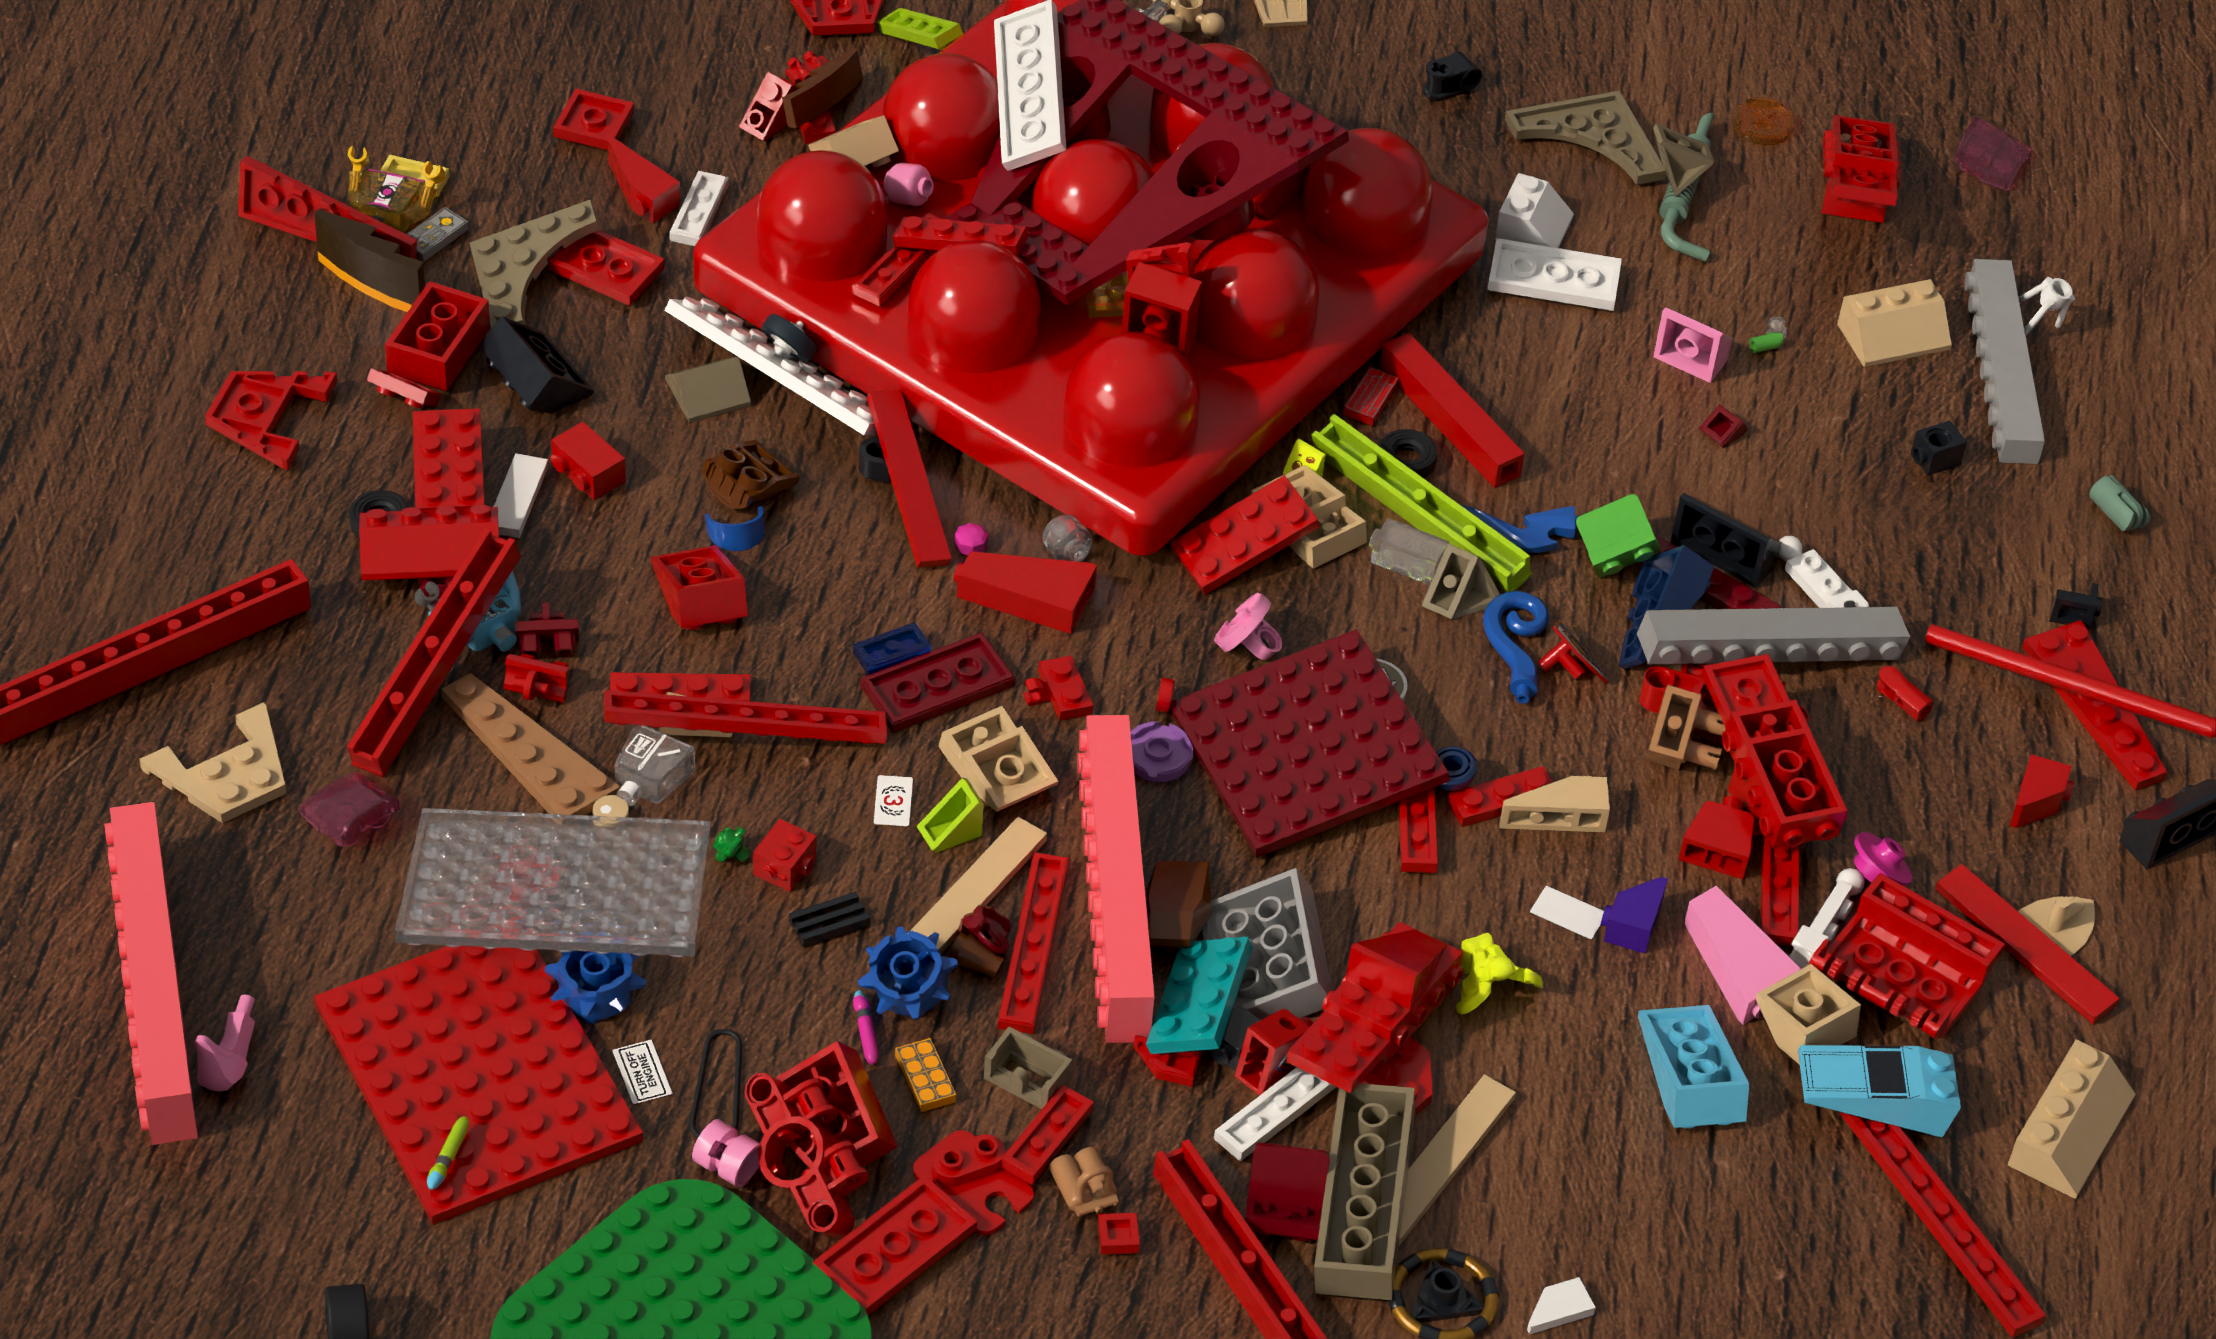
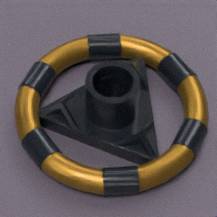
M1431 1248L1412 1253L1398 1263L1395 1272L1392 1300H1388L1391 1313L1398 1323L1419 1339H1474L1487 1330L1494 1320L1499 1305V1293L1492 1275L1473 1257L1450 1248ZM1438 1262H1445L1464 1268L1474 1275L1480 1283L1485 1300L1484 1305L1461 1284V1278L1456 1271L1444 1268ZM1430 1263L1412 1315H1410L1406 1310L1401 1293L1403 1281L1406 1276L1421 1265ZM1480 1315L1465 1327L1455 1330H1441L1423 1324L1424 1322Z

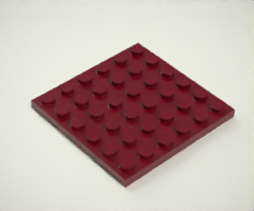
M1357 629L1171 702L1169 711L1178 727L1185 731L1190 739L1194 754L1256 858L1449 781V772Z

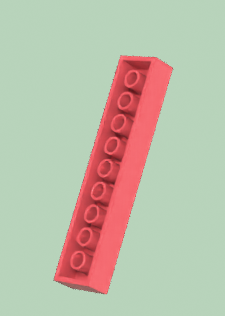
M1087 715L1085 730H1079V751H1084V753H1077V773L1081 774V777L1084 778V780L1079 781V799L1086 806L1082 807L1081 810L1082 829H1086V833H1089V835H1084L1083 843L1084 856H1088V861H1091V863H1086V884H1090V888L1093 890L1088 891V910L1092 912L1093 918H1096L1090 921L1091 941H1095V947H1098L1093 948V970H1097V975L1100 976L1095 977V997L1100 1000V1006L1097 1008L1098 1028H1105L1106 1043H1133L1135 1035L1146 1038L1149 1036L1152 1027L1155 996L1129 715Z
M154 802L110 808L111 823H105L104 826L107 845L114 844V846L108 847L110 873H117L111 875L114 902L121 901L115 903L114 912L117 930H124L118 931V946L120 959H126L121 960V972L125 989L127 1018H129L128 1031L132 1048L131 1057L136 1081L135 1091L142 1131H150L152 1145L196 1139L198 1134Z

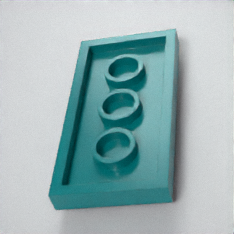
M1248 936L1195 940L1191 947H1179L1146 1042L1150 1054L1220 1048L1253 948Z

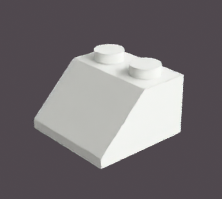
M1518 173L1499 211L1495 240L1499 238L1559 248L1571 224L1574 213L1548 181Z

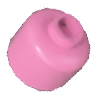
M895 164L886 173L884 178L885 192L889 199L898 205L921 206L928 200L934 188L929 171L926 167L918 164Z

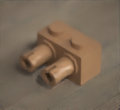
M1667 685L1645 760L1679 770L1681 763L1685 764V761L1716 770L1722 748L1692 741L1690 733L1696 728L1722 737V733L1726 728L1719 713L1701 708L1699 704L1701 694Z

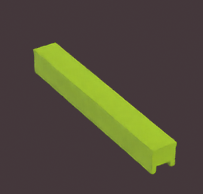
M1333 414L1330 417V423L1320 433L1315 431L1312 434L1313 447L1325 453V461L1444 549H1446L1449 543L1479 556L1495 586L1504 593L1516 591L1532 575L1530 555L1337 415Z

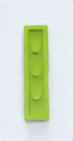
M899 8L876 22L880 33L938 50L944 49L963 34L959 23L904 8Z

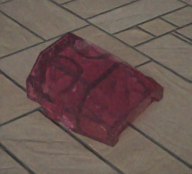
M1975 116L1961 139L1954 161L1959 163V167L1963 172L1975 175L1980 181L2009 192L2025 160L2030 158L2032 150L2004 130L1984 121L1979 116Z
M353 772L340 777L319 790L298 808L299 813L320 834L331 837L337 845L347 847L356 844L361 838V831L364 832L367 827L380 828L386 825L390 819L391 811L393 813L400 810V805L397 798L390 797L363 774Z

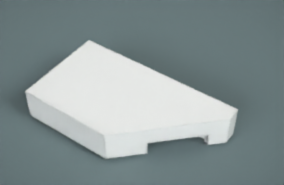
M1580 1277L1544 1288L1528 1323L1527 1331L1529 1335L1594 1315L1596 1307Z

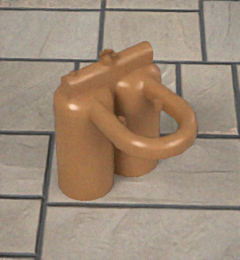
M1095 1147L1084 1148L1077 1152L1074 1157L1067 1154L1061 1155L1050 1163L1049 1170L1068 1208L1074 1211L1078 1217L1092 1212L1101 1214L1104 1208L1119 1204L1112 1170L1110 1167L1105 1166Z

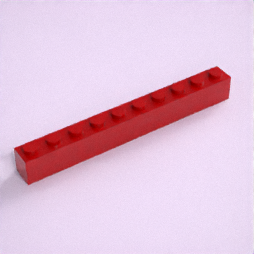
M289 559L0 685V745L311 609L308 579L295 562Z

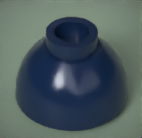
M1456 746L1445 747L1436 751L1449 772V781L1438 785V787L1449 793L1460 791L1471 784L1477 772V760L1470 751Z

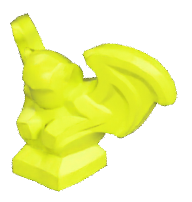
M1489 933L1462 941V968L1464 969L1463 972L1469 975L1462 981L1461 1001L1456 1005L1457 1013H1469L1484 1002L1491 993V984L1494 981L1511 979L1526 984H1533L1535 987L1543 989L1542 977L1528 968L1524 969L1516 966L1504 954L1500 946L1494 944L1492 935Z

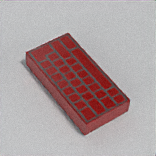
M1369 367L1345 404L1343 416L1373 426L1398 387L1399 377Z

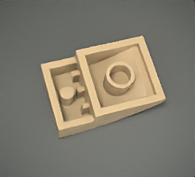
M1306 465L1285 474L1317 517L1320 524L1318 529L1289 545L1303 561L1314 569L1367 543L1366 521L1346 506L1345 495ZM1280 477L1253 489L1252 494L1267 486L1268 484L1272 483L1273 481L1279 479Z
M1003 706L942 732L939 748L961 778L968 779L980 799L997 812L1058 784L1057 778L1023 726L1017 728Z

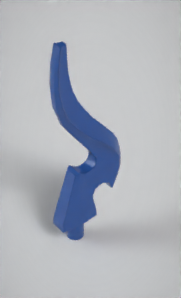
M1459 504L1524 552L1540 553L1557 549L1558 542L1550 539L1549 536L1558 535L1574 538L1575 529H1578L1576 520L1579 516H1575V506L1525 515L1524 525L1527 528L1519 529L1480 510Z

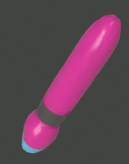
M858 990L853 998V1007L857 1012L858 1027L865 1059L869 1064L874 1065L878 1061V1047L870 1013L871 1005L864 992Z

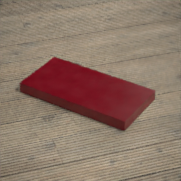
M981 632L860 678V687L875 709L885 712L886 725L894 733L1014 687L1016 678L984 633Z

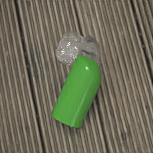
M1770 318L1767 322L1769 329H1767L1765 335L1750 338L1749 346L1752 353L1776 349L1783 344L1787 335L1784 318Z

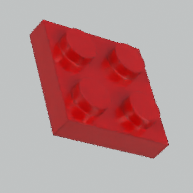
M575 88L553 127V137L608 150V139L614 137L619 141L633 116L634 103Z

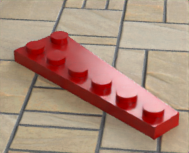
M2081 620L2024 640L2022 648L2030 657L2118 686ZM2052 686L2134 791L2164 781L2167 771L2133 712Z

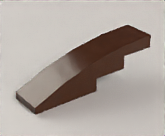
M853 49L810 71L808 79L796 84V91L782 97L788 127L798 128L818 117L841 101L863 80L858 50Z

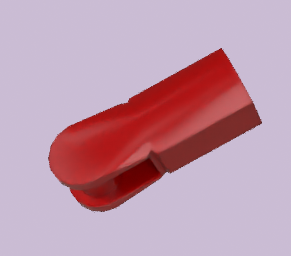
M1884 666L1880 669L1876 687L1881 694L1894 701L1895 704L1916 721L1924 719L1932 711L1934 701L1909 682L1897 668Z

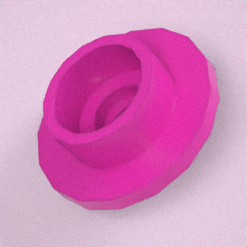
M1861 832L1855 837L1854 844L1858 854L1854 857V863L1868 881L1872 883L1877 875L1881 873L1904 887L1912 882L1911 871L1903 860L1906 857V853L1896 841L1889 837L1882 840L1868 832Z

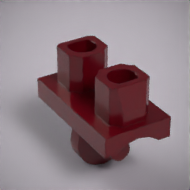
M542 602L543 612H529V621H515L516 644H520L521 653L538 658L541 657V643L555 642V656H574L576 641H579L578 619H564L563 611L550 612L549 602Z

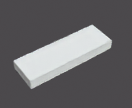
M702 171L697 172L671 228L670 241L695 246L697 241L707 234L729 186V177Z
M515 453L494 504V507H498L499 535L520 538L548 470V459Z

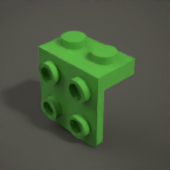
M1630 494L1581 515L1576 520L1577 527L1599 579L1616 574L1625 567L1637 562L1646 561L1654 555L1661 553L1641 502L1635 494Z

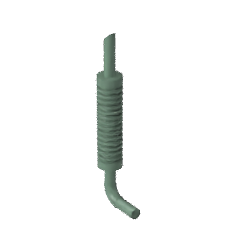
M1714 113L1704 115L1700 119L1696 133L1688 135V137L1707 144L1709 150H1711V142L1707 136L1715 116ZM1701 176L1676 197L1669 182L1659 211L1664 219L1661 225V236L1671 249L1706 262L1710 250L1682 240L1674 232L1675 225L1687 218Z

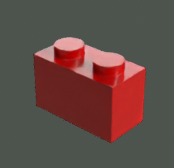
M584 422L551 439V462L554 468L560 473L563 472L573 481L578 490L584 491L593 500L626 482L625 458Z

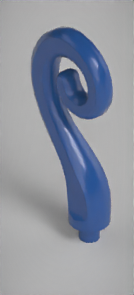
M1511 591L1496 596L1488 604L1483 615V626L1489 642L1511 669V693L1516 696L1515 699L1518 703L1525 704L1529 701V698H1532L1537 693V669L1527 653L1506 634L1501 625V617L1506 611L1511 609H1522L1530 612L1534 616L1532 621L1521 620L1520 615L1516 611L1509 612L1506 617V623L1510 631L1519 636L1529 637L1541 634L1546 629L1549 622V612L1544 602L1536 596L1526 592Z

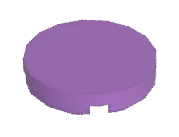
M1151 721L1138 725L1130 731L1134 774L1139 778L1151 782H1167L1179 778L1188 771L1193 760V745L1185 731L1170 723L1168 727L1160 725V722Z

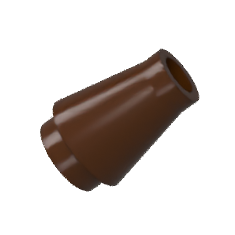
M961 932L948 954V958L957 959L959 967L980 972L996 978L1005 961L1004 958L986 947L972 933L967 935Z

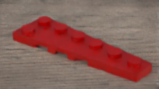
M248 156L240 161L239 217L317 242L314 212L319 209L376 227L377 238L400 244V255L416 259L417 239L269 167L265 163Z

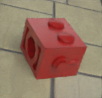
M779 819L753 851V875L791 892L802 876L807 877L814 867L817 836Z

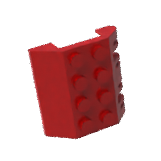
M1879 873L1863 892L1857 913L1829 947V940L1825 939L1812 955L1809 964H1812L1823 974L1827 973V977L1832 980L1845 982L1848 989L1858 992V995L1884 1010H1890V1013L1896 1017L1903 1016L1909 1019L1910 1025L1915 1028H1922V1032L1934 1039H1940L1945 1037L1978 995L2003 951L2005 943Z

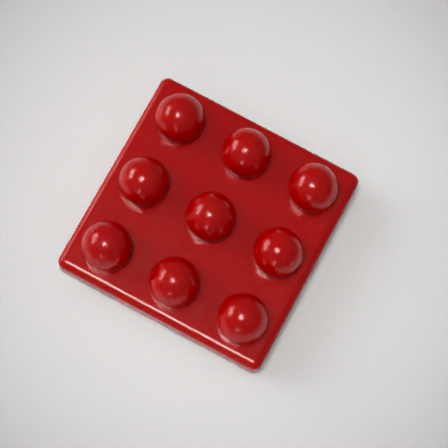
M1006 0L938 54L926 56L907 66L896 77L883 97L839 130L842 131L863 121L884 115L899 150L889 155L890 162L873 168L871 163L864 166L845 154L826 150L805 152L785 161L771 174L761 192L697 241L693 250L694 286L705 296L760 329L771 314L779 315L794 324L801 321L804 324L801 329L818 348L811 358L812 361L867 394L869 391L901 389L911 421L1123 550L1134 555H1150L1156 553L1380 350L1384 343L1391 340L1481 258L1484 253L1488 229V215L1479 204L1432 179L1425 160L1409 141L1387 130L1359 128L1348 131L1349 142L1310 165L1305 179L1304 190L1270 218L1265 219L1256 214L1247 228L1228 238L1212 241L1198 240L1186 236L1174 243L1187 242L1192 244L1194 277L1196 280L1202 281L1198 334L1195 347L1188 361L1177 348L1157 336L1141 332L1121 333L1124 294L1128 285L1127 271L1090 291L1071 304L1066 305L1038 287L1031 270L1018 255L1000 244L985 240L959 241L937 250L879 307L853 294L852 285L894 245L893 234L904 216L922 218L928 212L940 219H945L947 216L958 211L959 208L971 203L978 187V173L983 167L987 166L1000 136L994 20L1047 1ZM1079 0L1052 1L1057 6L1058 13L1066 6L1072 5ZM1224 43L1199 45L1275 89L1273 81L1264 66L1245 50ZM1132 74L1107 100L1111 130L1107 138L1079 141L1067 146L1065 151L1055 154L1047 162L1038 177L1016 200L1088 246L1206 118ZM910 163L927 168L933 180L934 188L932 194L923 205L917 207L898 205L889 199L884 190V178L886 173L895 164Z

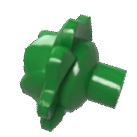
M738 826L735 830L725 827L724 831L719 833L713 843V847L717 851L715 857L717 861L722 863L735 856L741 862H744L748 858L751 850L743 845V835L746 831L743 827Z

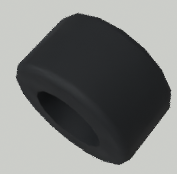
M364 1284L326 1287L327 1339H369L368 1307Z

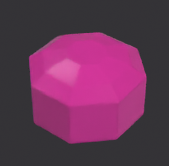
M967 523L958 527L955 533L954 545L961 554L969 555L970 551H985L988 544V533L983 526Z

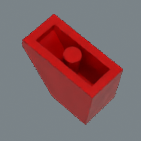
M2031 754L2010 826L2018 828L2057 814L2061 801L2069 802L2074 781L2068 780L2072 766Z

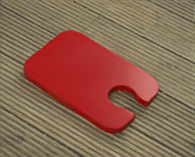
M958 1130L949 1134L917 1158L913 1165V1174L916 1180L925 1175L978 1221L976 1233L991 1235L1005 1226L1006 1220L998 1213L988 1210L985 1202L993 1196H1003L1009 1200L1011 1207L1020 1214L1032 1204L1034 1198L1033 1188L1026 1181L1003 1168H1000L995 1173L958 1186H945L937 1182L932 1174V1162L935 1153L944 1147L975 1137L968 1131ZM951 1160V1161H949V1162H947V1163L954 1164V1163H957V1162Z

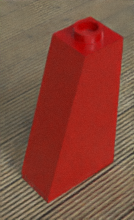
M970 551L965 562L957 565L953 581L957 583V598L1071 634L1095 590L1097 565L1086 562Z

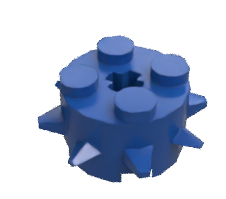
M903 926L897 927L895 937L891 938V935H889L875 947H867L866 951L870 955V972L858 980V986L876 990L880 999L876 1011L878 1014H882L889 1009L897 1014L909 1015L913 1020H917L919 1017L924 1016L927 1011L931 1010L941 999L948 1000L950 998L949 993L946 991L948 984L947 973L958 966V961L954 958L940 956L936 947L939 938L937 932H934L929 937L914 931H908L909 934H907Z
M590 934L567 942L562 950L560 961L545 967V973L559 981V989L551 997L552 1001L563 999L564 1003L571 1007L573 1013L579 1016L584 1023L594 1024L599 1022L600 1019H605L617 1015L620 1011H624L625 1007L631 1004L632 990L643 988L646 985L645 979L632 972V963L640 956L639 953H629L624 944L611 937L610 941L609 936L605 935L600 939H594V934Z

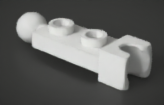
M1784 536L1779 540L1782 542L1779 557L1786 561L1785 571L1819 608L1869 607L1868 602L1857 590L1852 591L1814 549L1803 554L1802 544L1794 536Z
M1848 868L1839 873L1836 880L1837 885L1811 926L1803 925L1792 942L1794 949L1789 957L1801 969L1809 965L1812 955L1825 939L1829 940L1828 945L1832 943L1839 928L1837 922L1839 919L1845 921L1849 916L1854 903L1849 900V897L1859 894L1865 885L1864 877L1857 869Z

